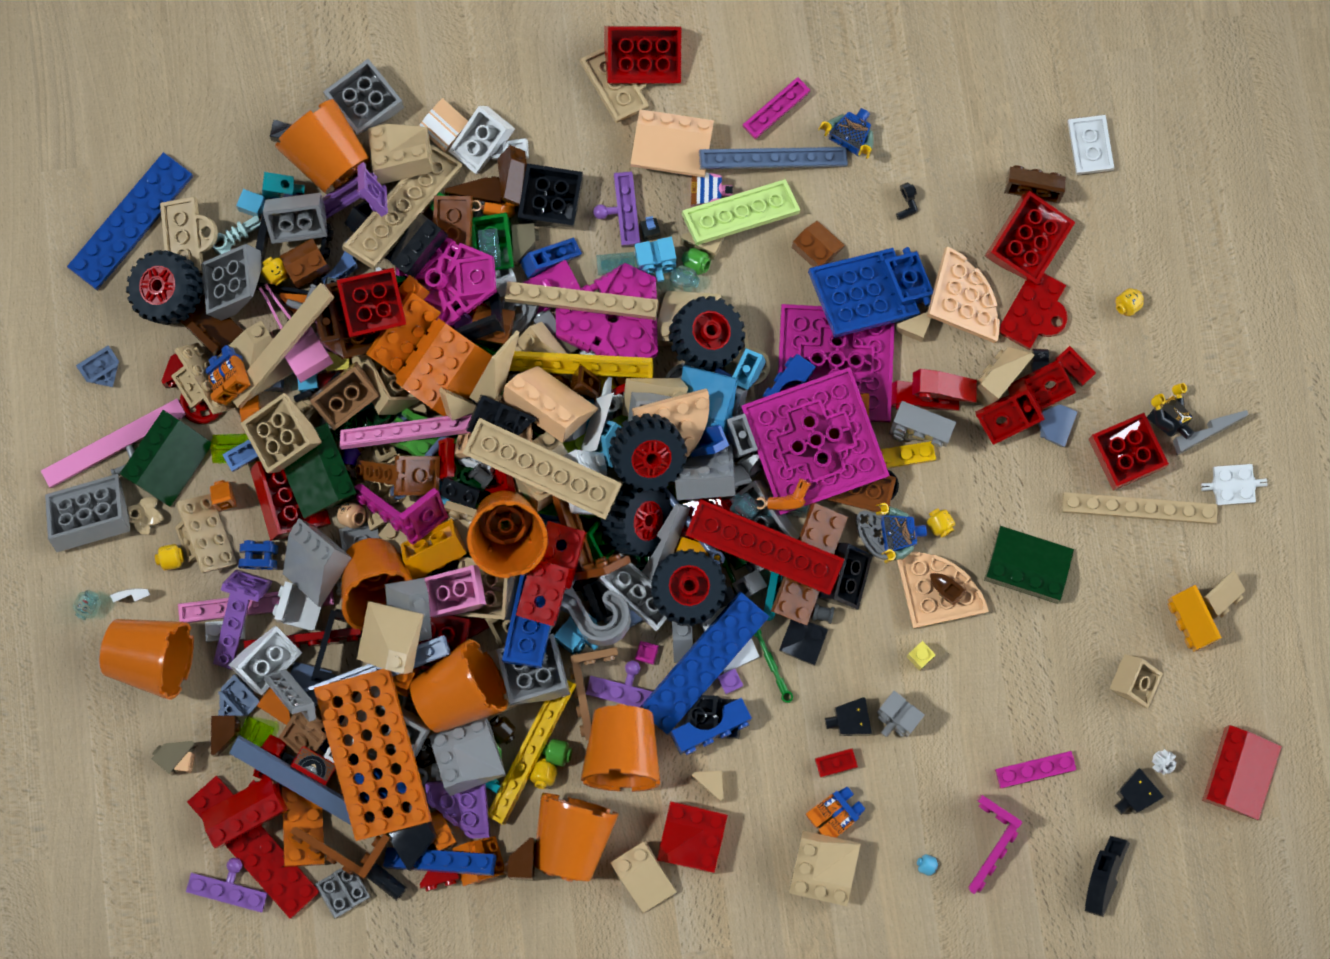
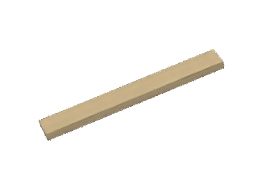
M320 283L246 371L250 386L239 395L237 394V397L232 400L237 408H242L334 299V296L324 284Z

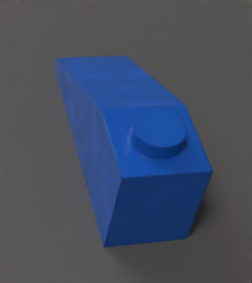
M571 238L529 252L520 261V264L527 278H531L563 260L568 262L582 255L575 239Z

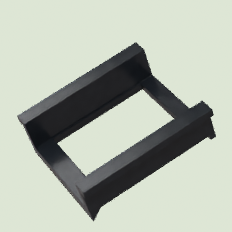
M498 291L482 302L490 301V316L458 327L455 330L470 341L496 331L505 332L501 298ZM457 304L454 308L455 310H457L461 306L460 304Z

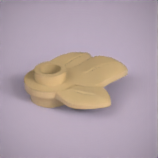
M143 498L137 505H131L127 509L129 522L134 524L136 531L140 534L149 535L150 526L164 520L162 514L155 509L158 503L157 498ZM134 511H138L137 517H132Z

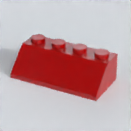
M267 776L202 812L201 815L205 832L214 849L223 847L289 809L273 779Z

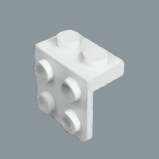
M285 581L284 586L281 585L278 597H280V601L274 607V619L279 623L314 631L322 606H317L293 583Z

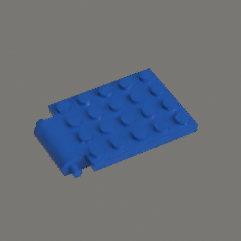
M906 247L902 250L904 255L896 256L894 249L890 248L809 268V276L834 338L920 315L917 304L924 302L926 307L930 305L933 288L917 251L911 253L910 248Z

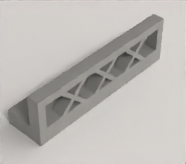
M286 669L264 675L265 682L291 714L301 712L309 722L316 720L314 702Z

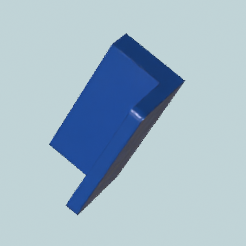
M720 424L705 428L699 441L700 444L693 449L691 456L715 454L729 446Z

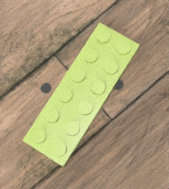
M786 179L682 210V216L696 245L800 213V208Z

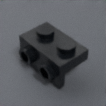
M448 477L444 478L439 493L440 496L473 509L477 508L484 499V495L480 494V490Z
M599 580L585 584L582 594L584 599L590 603L591 608H589L591 616L599 622L614 615L613 612L605 607L602 599L603 594L609 591V589Z

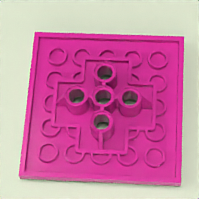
M781 304L778 373L785 371L787 368L785 366L786 362L790 357L794 358L796 354H799L816 366L815 371L807 382L851 367L859 392L869 393L870 422L890 423L895 323L834 338L822 306ZM839 339L842 345L835 346L832 340ZM819 356L822 362L814 363L812 358ZM837 357L841 360V363L838 365L833 364L831 359ZM856 358L860 361V364L855 366L851 364L850 360ZM790 385V386H787V387H785L782 391H784V390H786V389H789V388H792V387H795V386H798V385Z
M851 367L741 405L758 448L757 452L773 497H784L793 494L801 478L811 483L804 497L805 504L802 506L804 507L890 476ZM806 417L813 418L814 426H805L804 419ZM837 429L839 437L837 439L830 438L829 430ZM813 435L821 438V443L817 446L813 445L810 441ZM800 442L803 445L802 451L795 452L792 449V444ZM823 453L827 456L828 460L825 464H820L817 461L818 454ZM793 510L779 511V514L782 515Z

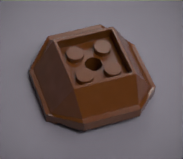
M337 282L325 284L334 296V299L315 320L320 343L343 360L367 355V351L381 331L349 338Z

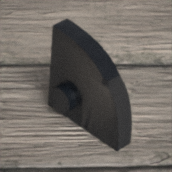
M790 620L779 651L815 666L828 629L808 622L806 626Z

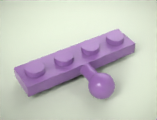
M633 172L614 173L617 206L606 207L600 204L594 208L593 213L597 219H605L607 215L618 214L621 246H635L634 244L640 243Z
M632 660L625 665L627 673L625 684L590 675L586 695L640 707L653 691L632 686L635 675L640 672L639 663Z
M231 858L228 860L226 867L229 872L226 881L191 873L186 889L187 893L263 912L268 895L267 892L234 884L236 873L242 869L240 859Z

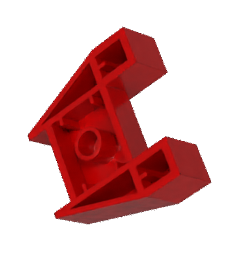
M919 369L913 372L912 382L897 380L892 383L891 407H896V410H898L901 401L926 410L959 411V401L976 403L977 380L937 370Z

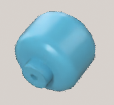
M924 854L922 858L917 860L918 871L928 876L933 875L938 868L937 859Z

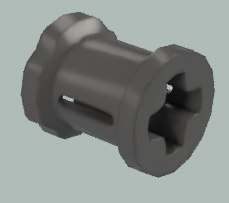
M478 463L469 473L468 477L474 478L484 489L493 479L494 474H489Z
M816 603L812 620L819 619L831 624L835 607H821Z

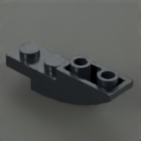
M1110 836L1104 851H1099L1089 881L1085 912L1104 917L1118 884L1115 878L1130 843L1128 840Z

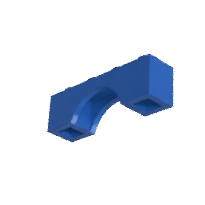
M796 354L794 358L790 357L785 364L787 367L785 371L777 374L774 379L776 383L772 388L768 387L763 397L781 392L790 385L806 383L815 371L816 366L799 354Z
M741 697L724 705L722 720L716 727L709 730H701L687 723L672 730L670 735L679 754L685 753L687 756L697 751L696 747L702 744L703 747L714 743L713 739L719 736L723 739L731 735V731L736 728L742 730L748 727L752 717Z

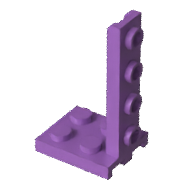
M362 162L357 166L358 176L322 197L326 219L359 198L365 199L374 212L377 211L381 217L388 213L387 187L385 185L381 186L377 181V176L373 172L370 173L366 169V164Z
M235 570L222 583L221 591L228 592L230 595L213 664L232 669L229 664L236 658L250 600L258 602L271 588V580Z

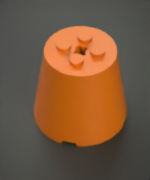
M334 99L319 104L320 109L314 113L310 110L280 136L279 140L281 142L275 144L277 150L325 194H329L350 181L354 176H357V166L362 162L367 164L370 160Z
M497 491L484 498L478 506L468 529L467 545L471 558L480 569L496 577L510 578L520 574L524 575L538 565L547 548V530L542 518L525 497L513 491Z
M379 538L363 539L350 546L346 551L352 558L341 574V605L345 620L355 630L363 631L368 601L387 605L385 584L414 580L394 545Z
M115 619L107 628L101 644L100 669L102 674L164 699H174L181 692L182 688L180 685L183 680H187L192 665L194 636L190 635L189 632L191 626L186 622Z
M467 640L451 651L450 655L443 657L413 679L410 684L411 697L419 716L436 733L501 713L507 709L508 701L504 699V694L507 692L500 671L487 651L483 653L479 649L480 644L474 640Z
M624 704L605 706L594 711L581 775V781H583L584 785L595 789L620 792L621 788H632V792L646 791L657 788L660 785L654 718L651 711Z
M542 793L533 866L542 870L543 874L561 876V879L566 881H591L618 818V813L613 811L610 814L611 809L571 797H568L567 800L559 799L560 795Z

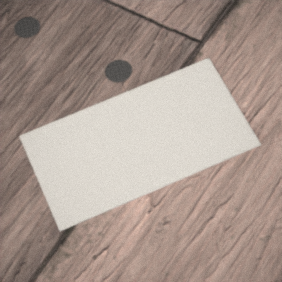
M614 393L596 398L594 405L598 408V411L590 417L581 450H597Z

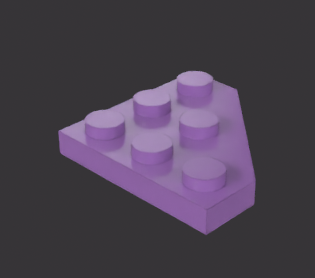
M442 781L426 782L427 803L432 808H436L441 812L443 817L454 826L459 827L470 839L490 837L485 783L450 796L445 790Z

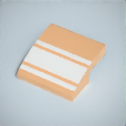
M442 98L419 126L428 128L429 139L445 153L453 145L468 123V120Z

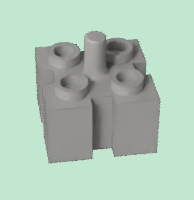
M896 691L891 693L877 711L878 718L886 724V727L881 732L885 737H888L893 730L901 737L904 735L908 737L925 716V714L908 703Z

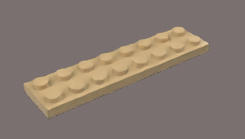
M431 145L433 172L401 179L387 195L388 213L381 217L377 211H373L343 245V250L374 270L398 243L419 213L423 214L433 202L434 196H437L439 192L441 193L462 169V163L434 145Z
M481 418L478 419L462 453L605 520L622 486V483Z

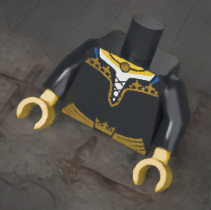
M1181 383L1172 387V392L1176 397L1172 396L1165 400L1164 395L1161 393L1152 398L1151 404L1155 408L1147 416V419L1168 436L1172 437L1180 433L1187 440L1195 431L1188 426L1193 417L1184 407V397H1182V394L1187 392V386L1185 383Z

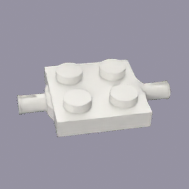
M1252 464L1213 467L1212 483H1201V491L1213 490L1217 505L1255 503L1256 487H1267V483H1262L1267 482V479H1255Z

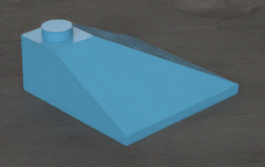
M684 365L681 379L688 387L687 393L706 388L708 390L709 415L706 427L720 424L725 436L728 435L726 420L733 416L738 379Z

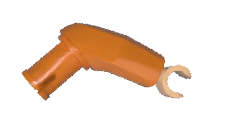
M478 200L472 201V204L476 206V209L472 208V213L483 210L482 214L485 215L506 212L509 218L515 215L514 209L516 205L508 202L504 204L484 202L481 205Z
M800 478L793 494L784 497H769L768 500L760 496L756 500H762L764 505H757L756 507L763 509L765 506H768L769 510L778 511L801 508L805 504L804 497L811 483Z

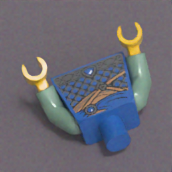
M863 108L859 110L857 115L847 112L846 115L841 114L830 119L828 122H822L818 128V131L821 129L825 131L824 136H827L829 133V140L841 147H846V150L858 157L863 153L867 155L866 158L868 159L874 145L873 132L870 130L871 124L866 121L870 113Z
M886 503L876 504V506L881 508V511L876 512V515H885L881 517L885 552L882 555L885 554L888 557L884 563L904 559L913 552L914 547L917 545V537L927 536L926 525L915 526L914 518L910 517L908 513L890 507Z

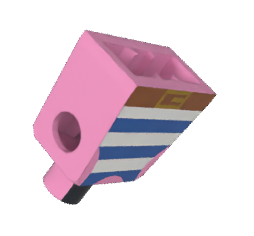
M706 172L705 178L692 176L691 208L721 199V196L728 197L733 195V185H722L721 175Z

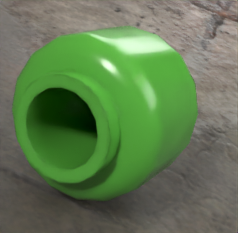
M691 248L688 252L685 251L681 259L683 268L696 275L706 273L711 264L708 253L697 248Z
M552 739L548 745H545L543 756H546L547 762L556 766H564L571 760L572 748L567 741Z

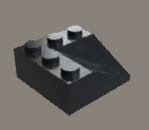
M527 163L518 212L519 224L534 223V226L574 227L583 185V172Z

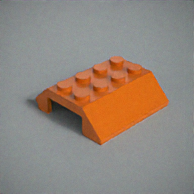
M438 318L437 321L433 320L427 329L429 333L427 335L424 334L416 345L418 349L416 351L413 350L405 361L407 365L401 367L395 376L397 378L395 382L437 413L447 416L439 392L440 388L442 387L470 400L471 393L493 355Z

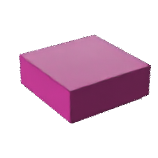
M640 641L635 660L654 665L659 646Z

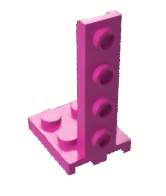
M358 484L354 487L359 503L367 505L372 513L379 514L384 522H389L396 531L400 530L404 533L412 545L416 544L448 518L439 491L435 488L426 493L404 512L400 513L363 484Z
M980 795L977 799L980 803L978 807L987 813L993 811L997 814L995 816L996 819L1005 825L1007 822L1010 824L970 883L968 889L973 894L976 891L981 892L986 884L984 879L987 874L989 876L993 874L997 867L994 865L998 858L1002 859L1007 852L1006 845L1008 842L1013 843L1018 835L1016 830L1022 824L1021 820L983 795Z

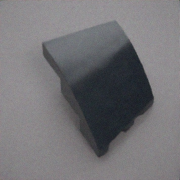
M480 395L466 431L472 433L478 419L481 418L519 436L537 418Z
M702 695L689 711L684 724L690 723L701 730L712 729L720 724L724 705L737 699H721L719 696ZM736 728L731 731V735L725 737V739H739L740 730Z
M407 801L403 803V810L410 812L412 805ZM393 809L385 813V815L392 817ZM431 821L388 833L394 848L408 871H412L415 868L414 864L420 856L426 853L428 846L437 838Z

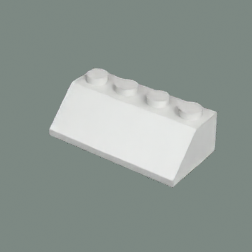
M632 563L598 578L609 590L621 595L628 607L655 631L666 621L667 618L658 612V608L653 603V597L651 596L652 581Z

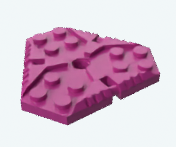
M450 238L445 239L415 277L416 280L430 291L424 301L440 311L441 314L438 318L450 326L461 320L463 314L470 313L471 310H474L483 301L497 292L494 257L462 243L458 245ZM395 266L396 275L407 276ZM440 277L439 282L434 284L435 279ZM457 304H460L461 307H460L459 309L455 310L454 307H455Z
M627 263L620 265L599 279L597 278L590 286L585 285L583 288L578 289L592 292L599 290L600 293L657 299L656 277ZM556 308V337L587 353L593 351L595 355L643 358L658 356L657 318L656 320ZM612 319L618 320L615 323L609 322ZM596 341L601 342L599 346L595 344Z

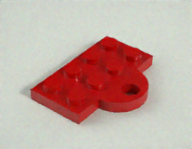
M1045 273L1038 284L1026 280L1000 324L999 334L1028 350L1031 349L1038 335L1043 337L1058 335L1067 323V311L1058 302L1066 285ZM1053 318L1060 319L1061 326H1053L1051 320Z

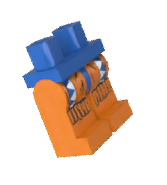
M228 345L221 349V357L216 355L209 359L210 366L205 369L213 388V392L210 394L211 400L223 405H227L237 397V394L239 395L250 386L242 355L236 354L234 348Z
M847 786L839 792L838 790L805 815L815 828L832 817L818 831L821 835L837 838L859 819L858 816L863 813L865 807L860 801L852 807L849 806L846 801L854 794Z

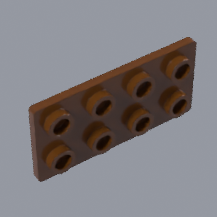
M204 293L199 298L201 299L200 304L195 306L196 311L193 314L189 313V318L185 321H180L214 356H218L221 353V349L226 345L229 346L243 330L230 317L221 321L207 315Z

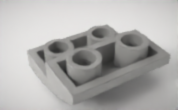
M342 868L315 884L334 919L370 898L359 876L356 873L350 875L342 870Z

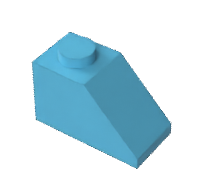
M747 348L745 349L732 376L738 379V387L748 390L756 382L766 363L763 355Z

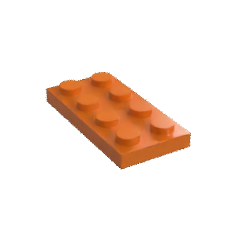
M411 291L402 301L407 325L381 331L366 353L396 375L401 367L405 365V361L412 351L417 348L416 345L420 339L428 332L427 329L433 320H436L441 314L440 311Z
M282 787V798L289 809L282 813L284 867L324 865V853L320 851L319 854H316L308 849L310 846L308 843L303 841L300 844L291 838L293 834L290 833L292 828L298 827L324 843L322 808L289 788Z

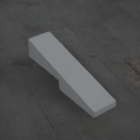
M1245 410L1212 419L1207 423L1208 429L1194 432L1187 440L1183 436L1176 437L1173 440L1177 455L1245 419L1248 416V411Z
M676 503L659 530L657 536L661 541L642 570L650 580H652L659 563L666 559V556L674 554L690 511L688 505Z

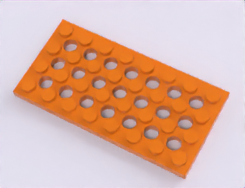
M380 669L315 687V695L355 841L432 821L391 671ZM373 686H377L380 689L378 697H374L371 694ZM354 691L361 693L362 698L360 702L353 700L352 694ZM336 696H339L343 699V705L341 707H337L334 704V698ZM378 705H382L385 708L384 716L377 714L376 708ZM360 710L365 711L367 714L365 721H361L358 718ZM341 715L348 718L347 726L340 724L339 718ZM384 724L388 725L391 729L389 735H384L381 731ZM365 729L371 731V740L364 739L363 731ZM347 734L351 735L354 739L352 745H347L344 741ZM388 744H393L396 747L395 754L392 755L387 752ZM370 749L377 751V758L375 760L368 756ZM351 754L358 756V764L355 765L350 762ZM394 763H398L401 766L399 774L394 773L392 770ZM375 768L382 770L383 776L381 779L374 776L373 771ZM356 773H361L364 776L362 784L356 782ZM399 782H403L406 785L405 793L398 791L397 785ZM380 787L387 789L388 796L386 798H382L379 795ZM362 792H366L369 795L368 803L361 801L360 794ZM405 801L412 805L410 812L403 810L402 805ZM386 806L393 809L392 817H387L384 814ZM367 811L374 814L375 819L373 822L366 820L365 814Z

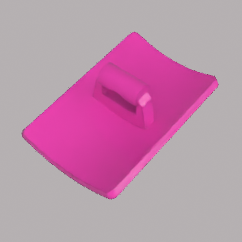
M566 260L522 282L575 290L580 289ZM539 306L537 314L542 311L546 312L553 307Z

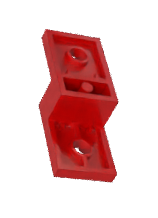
M1058 359L1012 382L1008 387L1010 395L976 411L975 414L994 445L1045 420L1042 409L1075 394L1076 390ZM1048 381L1055 382V386L1052 388L1045 387V384ZM998 417H1006L1007 419L1004 423L996 422Z
M548 521L546 526L547 548L538 565L527 574L516 616L555 626L565 588L571 589L587 532ZM560 540H565L567 543V547L563 551L557 548V543ZM539 596H543L546 601L545 605L541 608L536 605V599Z

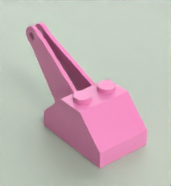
M266 283L264 286L266 287L267 291L269 292L273 300L276 302V304L279 306V308L282 310V312L285 314V316L290 320L291 316L287 313V311L284 309L281 303L277 300V298L274 296L271 289ZM260 287L259 290H260V292L262 293L263 297L265 298V300H266V302H267V304H268V306H269V308H270V310H271V312H272V314H273V316H274V318H275V320H276V322H277V324H278V326H279V328H280V330H281L283 327H282V325H281V323H280V321H279V319H278V317H277V315H276V313H275V311H274V309H273V307H272V305H271V303H270L268 297L266 296V294H265V292L263 291V289ZM311 326L284 357L300 383L333 364V361Z
M477 565L424 578L429 596L430 617L462 614L478 610L486 605L480 568Z

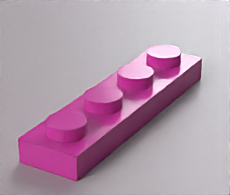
M797 77L750 117L742 127L754 140L757 139L808 95L810 89Z
M1072 751L998 768L995 769L1001 789L1076 771L1077 769Z

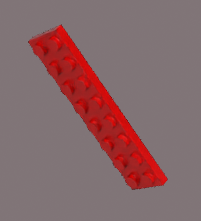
M701 499L685 536L829 596L845 560Z
M216 775L191 797L187 803L202 819V812L234 794ZM262 825L225 845L236 858L241 860L244 868L289 919H292L319 894V890L298 866L284 867V850Z

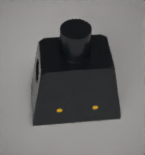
M865 697L835 707V716L825 718L826 729L838 728L839 736H871L872 734Z
M1138 768L1117 791V795L1121 800L1114 805V808L1120 815L1128 809L1133 814H1136L1161 800L1164 796L1145 773Z

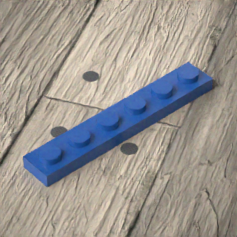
M387 847L383 866L390 869L407 870L394 847ZM427 850L414 864L415 868L413 870L493 876L497 856L494 854Z

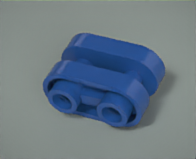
M244 540V543L240 544L239 552L245 554V558L239 559L238 568L250 570L277 569V561L272 560V555L278 554V545H275L274 541H263V544H256V541ZM253 554L264 555V559H253Z

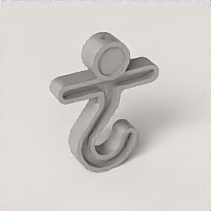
M575 581L572 582L571 589L565 588L558 616L561 611L570 614L585 640L593 645L607 646L623 639L629 630L631 615L629 607L621 595L611 590L603 594L602 599L605 607L613 612L614 615L609 624L598 626L592 622L572 588Z

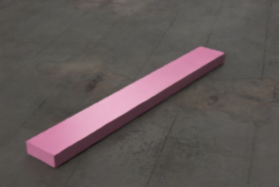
M175 399L41 470L49 488H53L126 449V446L143 440L162 410L178 420L184 418L186 414L179 400Z
M473 413L456 420L443 416L340 430V447L343 450L470 433L466 431V428Z
M333 589L322 606L335 605ZM279 592L266 593L258 602L250 600L246 616L273 613L275 605L279 604L280 597H278ZM229 598L178 604L179 621L192 623L224 619Z

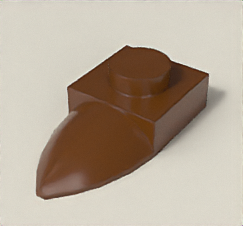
M939 573L930 574L934 588L951 605L954 606L966 594V589L952 578Z

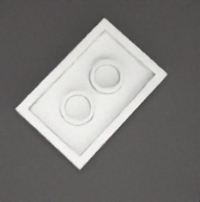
M1106 115L1068 119L1076 175L1113 171L1114 163Z

